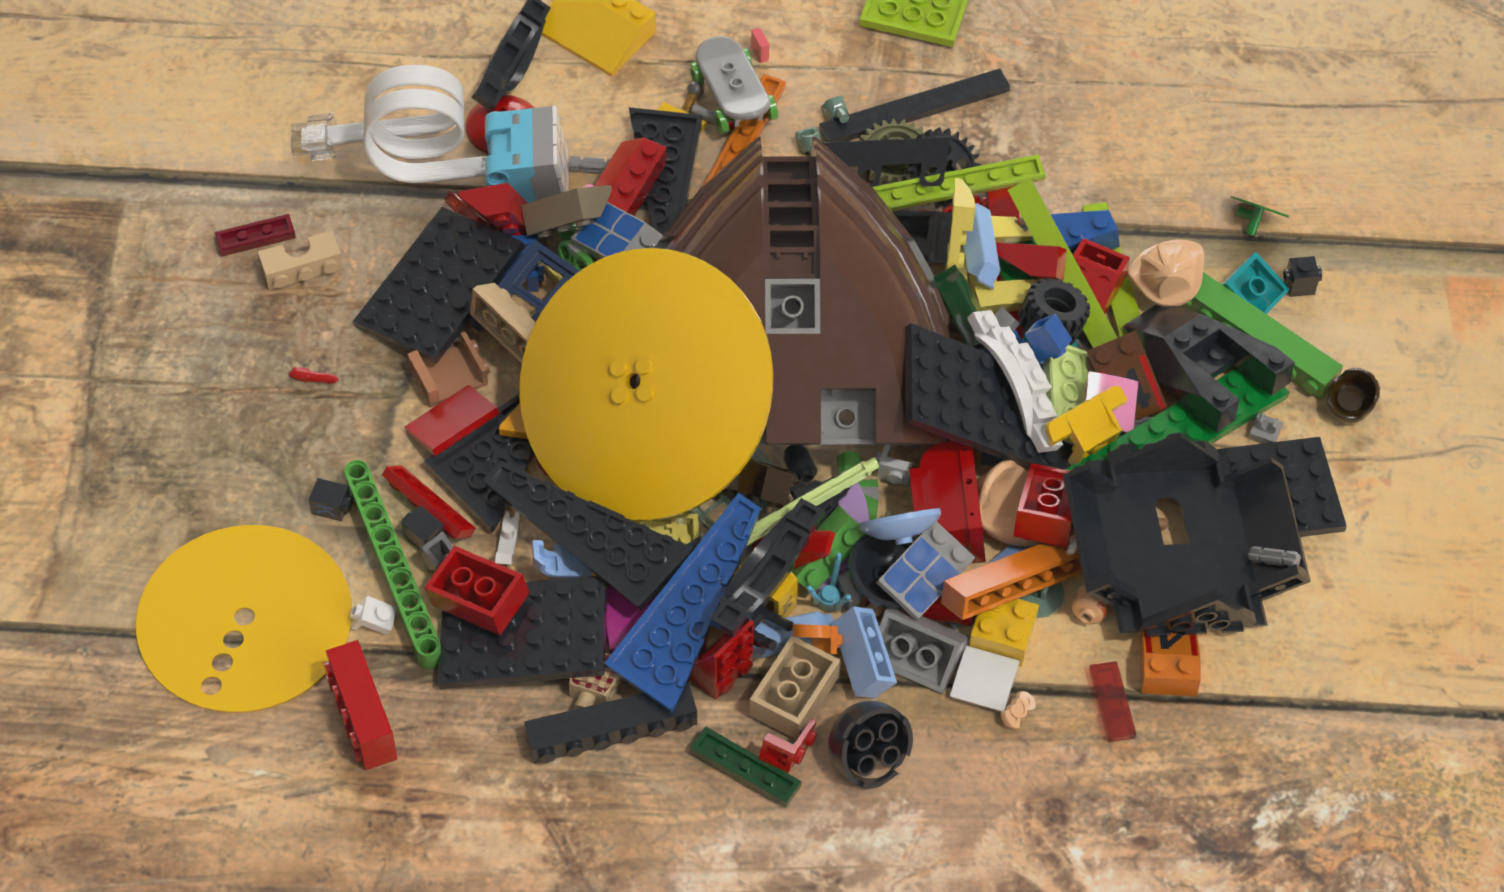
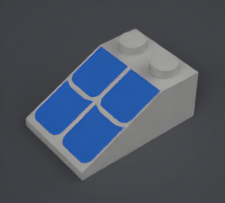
M607 202L601 217L590 220L591 225L579 227L570 240L597 260L622 251L656 248L663 235L646 222Z
M936 521L917 538L876 583L917 621L941 596L944 580L960 575L975 557Z

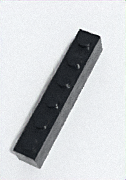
M688 682L685 684L672 713L642 693L524 721L525 735L533 764L539 762L549 763L556 758L564 756L574 757L593 749L604 750L618 743H633L643 737H658L668 731L677 729L687 730L697 725V708Z

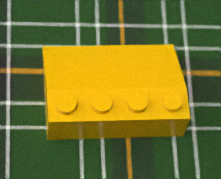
M553 0L549 5L551 9L545 18L546 23L542 36L606 74L613 76L656 33V12L635 0Z

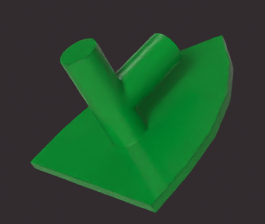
M1230 196L1232 199L1255 206L1254 211L1239 207L1236 211L1238 217L1250 221L1246 233L1250 235H1256L1264 210L1287 218L1289 217V215Z

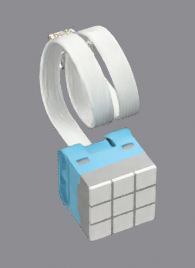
M397 66L387 69L374 77L368 85L364 96V122L337 125L333 113L308 115L307 122L291 124V151L293 156L309 154L311 161L336 158V152H334L332 145L363 142L366 155L373 166L385 176L401 182L426 183L485 176L487 186L509 183L528 203L569 191L568 149L556 106L503 112L494 111L487 114L485 117V138L489 156L427 163H406L384 154L376 144L384 151L397 157L427 159L449 153L462 142L464 137L463 86L454 75L433 66ZM404 85H426L446 91L447 93L452 95L455 98V100L443 93L427 89L397 90L387 93L379 97L378 99L376 98L384 91L394 87ZM405 109H425L438 112L431 115L377 121L388 113ZM454 125H456L451 131H449V132H447V133H445V134H443V135H440V136H437V137H433V138H428V139H405V138H403V137H412V136H421V135L434 134V133H438V132L445 131V130H447V129L453 127Z

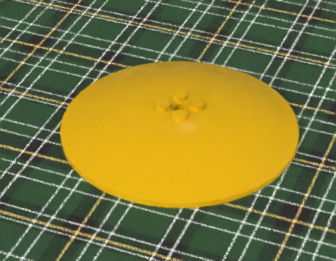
M643 248L622 251L604 257L576 273L553 295L538 317L525 348L520 373L519 396L524 428L539 463L548 476L562 490L575 493L577 497L586 501H593L624 515L629 520H657L676 516L699 507L715 497L736 478L750 460L760 442L771 408L773 394L772 356L767 335L753 305L743 291L719 269L701 259L669 249ZM638 374L640 385L636 389H632L630 379L633 375Z

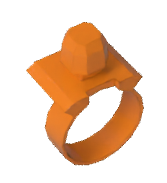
M792 624V637L812 638L811 645L828 654H837V648L843 645V636L838 632V626Z

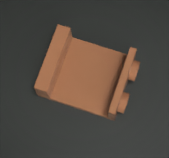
M466 331L461 333L462 345L446 351L437 364L427 359L422 360L417 350L407 354L409 369L430 408L440 404L467 385H470L475 390L488 385L487 374L490 373L489 365L485 358L481 359L479 357L478 345L474 339H469Z

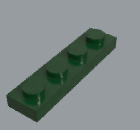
M706 726L690 747V753L785 808L801 787L802 781L758 759L759 756Z

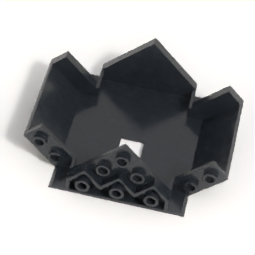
M1179 432L1169 434L1165 439L1156 443H1148L1142 449H1139L1132 443L1121 444L1117 449L1108 452L1104 460L1087 461L1084 463L1085 465L1076 466L1072 471L1063 474L1086 591L1115 609L1119 633L1146 632L1147 637L1169 636V631H1184V635L1206 634V629H1221L1222 633L1243 632V627L1268 626L1262 601L1311 582L1282 464L1271 457L1261 458L1253 465L1246 468H1237L1232 471L1227 455L1218 456L1217 449L1205 440L1194 442ZM1170 498L1179 504L1188 544L1164 545L1156 511L1158 500ZM1256 546L1262 547V549L1285 550V552L1295 551L1301 555L1299 565L1295 564L1287 567V565L1277 566L1264 564V562L1254 563L1249 560L1248 554L1250 553V548Z

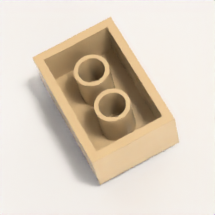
M791 635L750 698L749 715L797 740L837 681L840 673V659Z

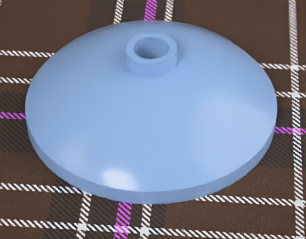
M941 509L893 515L861 522L858 525L863 533L876 539L895 540L896 545L913 542L912 536L927 531L939 519Z

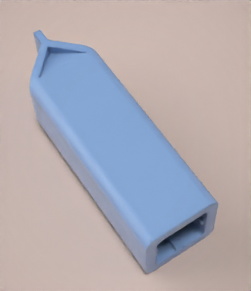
M975 204L973 232L967 231L966 245H963L967 272L977 277L978 282L994 289V282L999 275L1000 266L990 210L982 205Z
M818 611L785 618L793 621L794 624L833 626L832 622H834L832 613L823 614ZM761 622L755 630L775 640L777 646L775 650L770 651L753 645V660L779 655L791 637L792 630L788 632L781 628L772 627L766 622ZM796 637L811 645L812 638Z

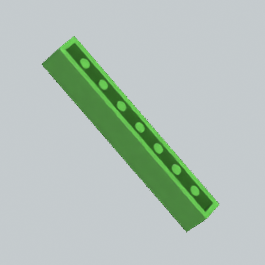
M1204 272L1198 293L1192 300L1180 305L1183 309L1205 315L1277 347L1295 362L1291 381L1304 388L1308 394L1314 395L1320 400L1327 394L1332 381L1341 375L1343 365Z

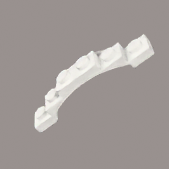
M992 310L973 312L967 319L975 332V338L990 351L1003 370L1018 403L1026 434L1031 438L1038 453L1058 450L1063 445L1062 441L1050 446L1045 433L1046 423L1057 417L1050 400L1045 394L1052 387L1034 356L1033 350L1028 343H1018L1010 326L1000 327Z

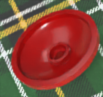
M503 95L492 112L534 108V106L520 97ZM478 103L467 116L466 132L470 142L477 149L488 154L485 138V117L491 111Z

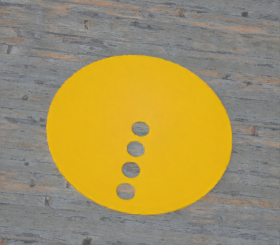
M232 526L209 532L191 540L172 553L157 568L145 586L140 598L136 617V636L141 655L149 671L161 685L178 698L198 707L214 711H258L280 705L298 697L326 675L323 662L328 661L326 650L346 644L352 622L350 618L352 600L348 584L339 566L327 552L311 540L292 531L273 526ZM240 609H250L255 614L254 620L248 625H239L234 620L236 612ZM232 631L240 632L244 637L243 643L237 648L226 647L223 639L227 633ZM221 654L229 655L233 660L232 666L226 671L215 670L212 662L216 656ZM210 677L217 678L222 683L220 691L213 695L205 694L201 690L202 682Z

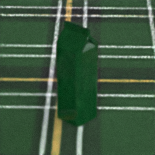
M953 265L934 277L936 288L965 344L980 349L984 345L975 338V332L967 317L973 312L983 310L966 278L958 270L957 266Z

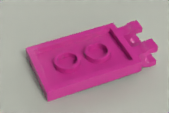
M607 585L606 631L610 655L655 600L657 594L639 611Z

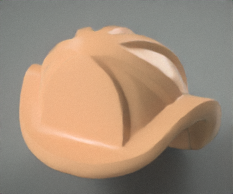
M1170 240L1158 243L1142 252L1133 261L1128 269L1129 277L1152 303L1161 307L1183 305L1192 300L1201 287L1204 250L1200 244L1188 240Z
M1006 460L998 463L990 471L977 479L982 529L991 537L1004 543L1019 547H1033L1043 542L1025 540L1013 536L1017 509L1028 470L1017 465L1012 460Z

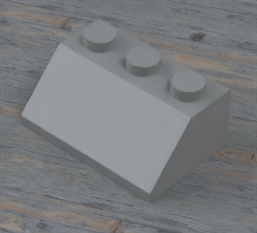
M903 608L885 610L879 628L893 672L943 694L961 661L969 636L923 616L916 621Z

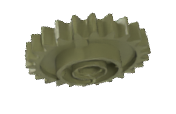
M892 119L891 124L883 120L882 126L874 123L873 130L867 128L865 135L860 136V141L916 138L923 133V127L915 129L914 122L906 125L904 119L900 124L895 119ZM882 165L879 186L884 182L890 184L911 178L910 174L903 173L905 169L909 168V165ZM867 170L863 173V175L870 174L869 181H873L876 178V173L873 170Z

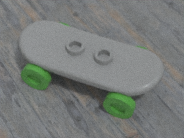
M714 36L704 40L696 51V62L689 64V70L693 82L697 81L704 85L705 79L720 108L714 110V120L720 134L728 133V122L733 121L734 127H738L740 121L754 118H757L758 121L763 120L764 113L769 121L778 119L775 99L772 95L766 93L753 69L752 59L747 48L743 49L734 39L724 36Z

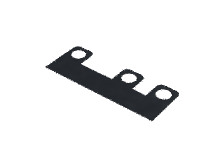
M950 137L824 142L823 144L849 167L858 166L857 174L860 177L865 171L873 170L876 173V178L873 183L869 184L872 187L879 186L882 165L921 163L919 183L923 187L940 186L944 182ZM931 167H936L940 170V176L934 182H928L925 179V173Z

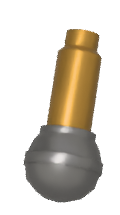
M697 81L691 82L687 87L688 96L682 108L687 113L691 112L696 100L704 93V86Z

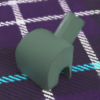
M843 96L830 98L821 105L822 114L827 121L838 118L840 122L845 123L849 120V112Z
M816 126L799 130L795 133L799 150L802 153L809 152L810 156H812V137L815 136L821 141L820 131H818Z

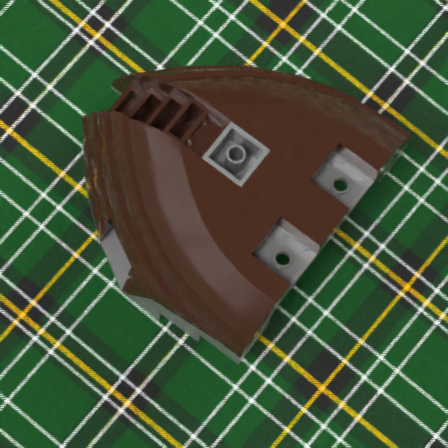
M815 136L812 137V156H762L761 137H757L698 190L661 238L656 248L686 253L719 269L743 291L757 312L767 335L773 365L771 408L766 427L758 445L896 444V447H932L936 444L952 441L906 424L905 327L913 323L949 337L948 314L945 304L936 288L935 276L916 242L875 189ZM638 374L633 375L630 379L632 389H636L640 385ZM850 410L854 414L852 424L843 425L839 421L841 411Z

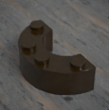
M750 459L736 478L721 492L731 495H737V491L747 493V499L759 502L766 500L767 506L781 509L783 505L788 503L795 473L775 465Z

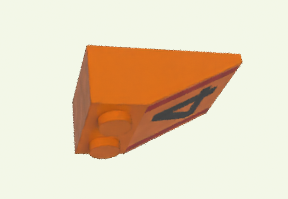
M1169 631V636L1147 637L1146 632H1140L1141 694L1197 697L1201 682L1198 635H1184V631Z

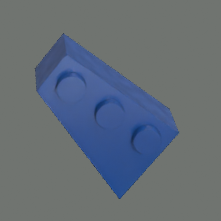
M1109 210L1050 214L1072 255L1083 238L1109 249L1120 247L1118 228Z

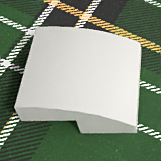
M966 646L950 698L998 712L1004 711L1020 661Z

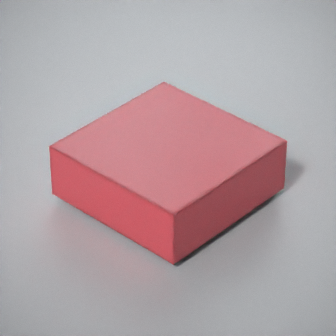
M760 28L751 30V47L760 63L769 61L770 44Z

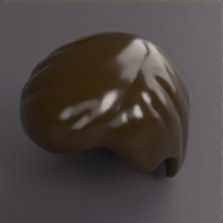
M1362 368L1345 370L1332 381L1328 388L1327 412L1333 419L1342 423H1357L1364 420L1379 401L1380 386L1378 380L1371 372Z

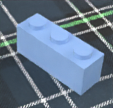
M853 606L832 622L833 626H838V632L843 636V645L840 649L855 696L876 698L897 683L873 609Z

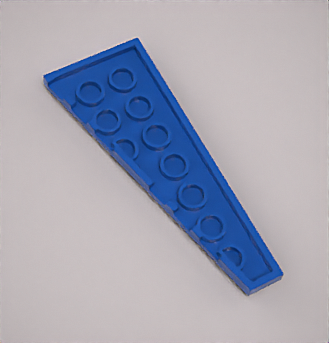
M739 493L604 663L607 669L671 713L678 703L710 630V617L720 605V599L732 580L761 513L759 506Z

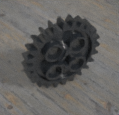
M938 127L934 131L929 129L924 134L922 133L916 137H950L945 173L958 170L956 163L959 164L961 169L982 165L975 163V159L979 157V154L971 153L975 146L967 147L968 138L960 140L958 131L951 136L950 128L942 132V129ZM922 163L906 164L909 165V168L905 169L903 173L910 174L911 177L907 180L920 178ZM936 167L929 168V174L925 173V176L940 174V170ZM953 199L934 202L935 209L942 207V205L946 209L948 206L953 205Z

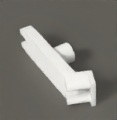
M506 511L504 514L498 551L495 557V563L512 565L520 525L519 512H516L514 517H510L509 511Z

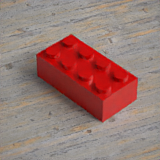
M355 640L326 650L328 661L323 662L327 674V683L330 691L334 693V701L339 715H342L348 739H351L353 745L351 747L356 762L362 761L366 771L398 760L393 731L359 641Z

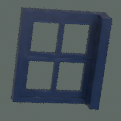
M534 240L498 284V287L508 291L511 297L515 294L534 307L536 312L531 318L536 322L553 295L580 270ZM540 261L563 277L544 302L521 287ZM472 317L473 328H475L479 332H482L483 330L487 331L474 317Z

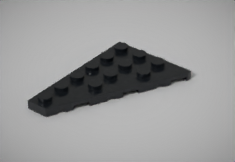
M520 393L500 406L497 416L438 455H431L424 460L425 467L490 533L497 528L508 503L488 488L482 480L500 461L526 472L535 454L528 439L499 434L500 424L520 403Z

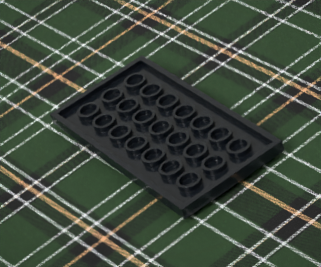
M913 323L905 327L906 424L1003 460H1012L1017 465L1028 469L1030 464H1039L1064 470L1071 466L1068 459L1073 453V444L1062 441L1063 445L1058 450L1038 453L1031 438L1025 432L1022 416L1013 390L992 354Z

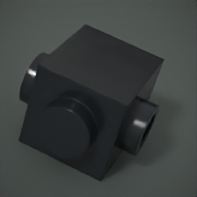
M1315 256L1289 258L1287 269L1283 270L1284 283L1290 288L1288 291L1289 296L1315 295L1318 282L1322 281V269L1320 266H1317Z

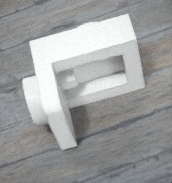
M891 444L885 445L883 452L878 451L876 456L880 466L877 478L887 480L892 484L909 486V469H912L913 463L890 457Z
M366 596L359 603H355L351 609L350 618L352 622L350 629L356 631L361 626H365L387 635L392 631L396 607Z

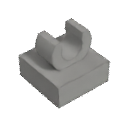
M1258 413L1248 439L1261 444L1276 442L1283 422L1277 418L1273 419L1265 416L1263 413Z

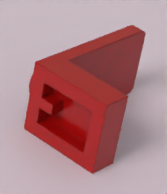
M811 718L794 745L768 733L763 739L758 759L789 773L795 764H801L806 753L805 748H811L818 734V732L814 731L817 720Z

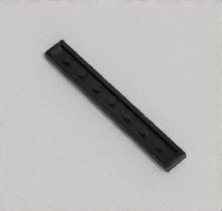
M999 68L848 114L849 120L845 123L840 122L838 118L819 123V130L825 142L850 141L865 135L867 128L873 130L874 123L882 126L883 120L891 124L892 119H895L898 124L903 119L906 123L1009 92L1010 84Z

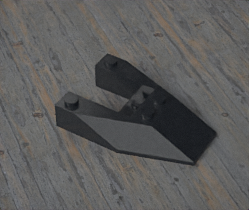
M1154 305L1123 326L1125 334L1136 330L1159 386L1216 433L1236 419L1240 399L1214 379L1233 365L1270 395L1275 394L1290 384L1295 364L1291 358L1271 344L1200 313L1176 306L1161 307Z

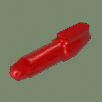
M293 367L292 371L289 372V377L302 382L330 384L339 381L336 375L313 372L309 368Z

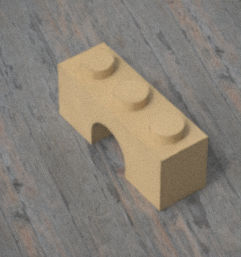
M333 231L307 237L309 251L300 257L288 255L284 250L283 244L258 251L260 266L268 289L282 288L292 283L307 281L313 277L331 274L343 269L341 252Z

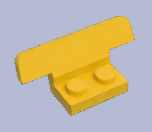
M1120 386L1109 387L1046 423L1045 433L1050 446L1067 437H1070L1071 441L1075 444L1072 447L1073 453L1068 459L1071 466L1075 463L1079 464L1083 458L1098 452L1105 445L1117 440L1122 432V428L1113 411L1122 407L1128 401Z

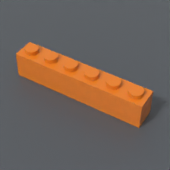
M1072 534L1070 535L1067 547L1041 543L944 580L941 604L961 620H964L1082 574L1076 537Z

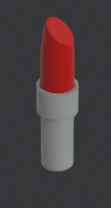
M697 104L693 105L691 113L702 115L707 122L716 125L713 110L710 111ZM730 121L728 122L729 130H733L734 125L733 122Z

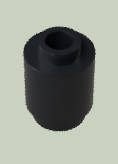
M790 445L784 450V462L787 469L795 473L793 481L804 484L811 482L818 470L809 450L803 445Z

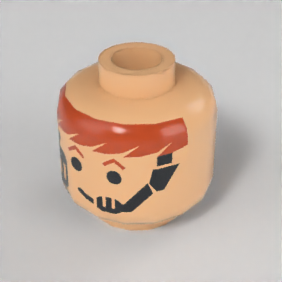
M1085 584L1080 586L1072 603V612L1083 623L1094 624L1103 621L1107 615L1109 605L1088 594Z

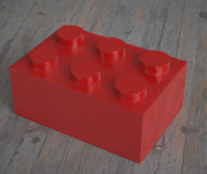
M455 545L424 587L432 606L498 635L502 634L530 593L523 574Z

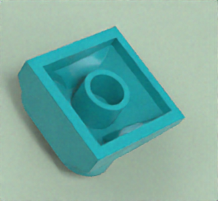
M1257 252L1251 254L1222 282L1223 286L1265 314L1290 290Z

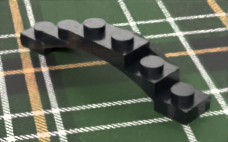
M541 0L525 1L483 70L482 76L476 85L477 88L471 96L472 99L492 112L503 95L510 94L517 87L534 57L546 23L545 18L551 9L550 6Z
M801 498L795 507L787 512L761 540L738 569L721 597L719 607L710 617V625L734 638L743 624L751 620L760 607L764 608L791 573L795 560L807 546L810 535L824 518L825 510Z

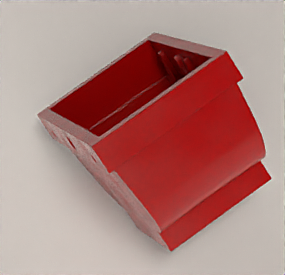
M955 441L936 444L923 454L920 468L909 469L914 512L940 508L941 515L937 522L975 557L972 564L986 562L973 448Z

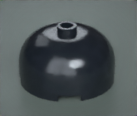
M862 701L848 707L835 720L828 738V753L836 771L851 783L867 789L880 787L897 776L899 773L894 769L903 763L906 755L910 757L913 746V732L908 719L895 708L880 701ZM877 762L885 767H891L885 775L878 778L859 777L851 771L852 769L861 776H868L875 770Z

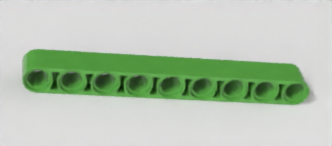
M352 460L344 469L350 496L353 497L354 506L417 662L424 669H434L439 665V656L441 654L439 638L369 467L362 460ZM401 583L406 584V585H404V586H397L398 584H401ZM410 605L415 606V607H413V608H406L407 606H410ZM417 628H425V629H423V630H421V631H416V630H415V629H417ZM427 650H433L432 653H423Z

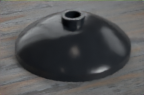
M865 535L855 544L849 556V572L855 587L867 600L887 609L902 608L876 582L880 579L878 575L882 577L912 543L896 545L895 540H880L870 535Z

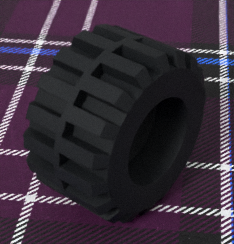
M1046 278V281L1040 279L1037 283L1034 282L1031 285L1019 309L1018 318H1020V326L1024 327L1023 330L1026 333L1036 321L1056 313L1072 338V341L1069 343V345H1072L1079 338L1090 316L1089 310L1091 307L1087 303V297L1081 294L1082 291L1080 289L1074 288L1073 284L1065 283L1061 279L1053 280L1052 278Z

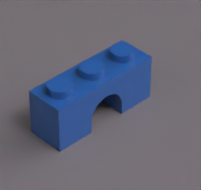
M1056 313L1036 321L1025 333L1030 343L1029 346L1033 350L1039 365L1047 358L1057 359L1065 354L1067 351L1065 348L1072 341ZM1016 330L1012 331L1019 344L1026 343L1020 338Z

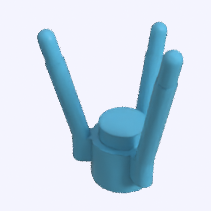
M841 553L836 554L830 585L821 588L819 595H817L812 586H807V590L813 599L812 603L814 605L818 604L826 612L841 611L842 606L851 599L850 595H846L840 600V592L836 588L842 557Z

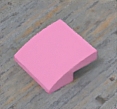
M1088 372L1084 401L1109 387L1120 386L1128 401L1125 405L1113 411L1122 428L1121 433L1126 434L1134 429L1138 381Z

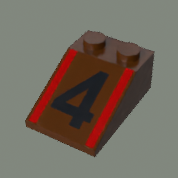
M1136 330L1087 350L1088 360L1095 373L1138 381L1135 420H1141L1143 417H1150L1168 409Z

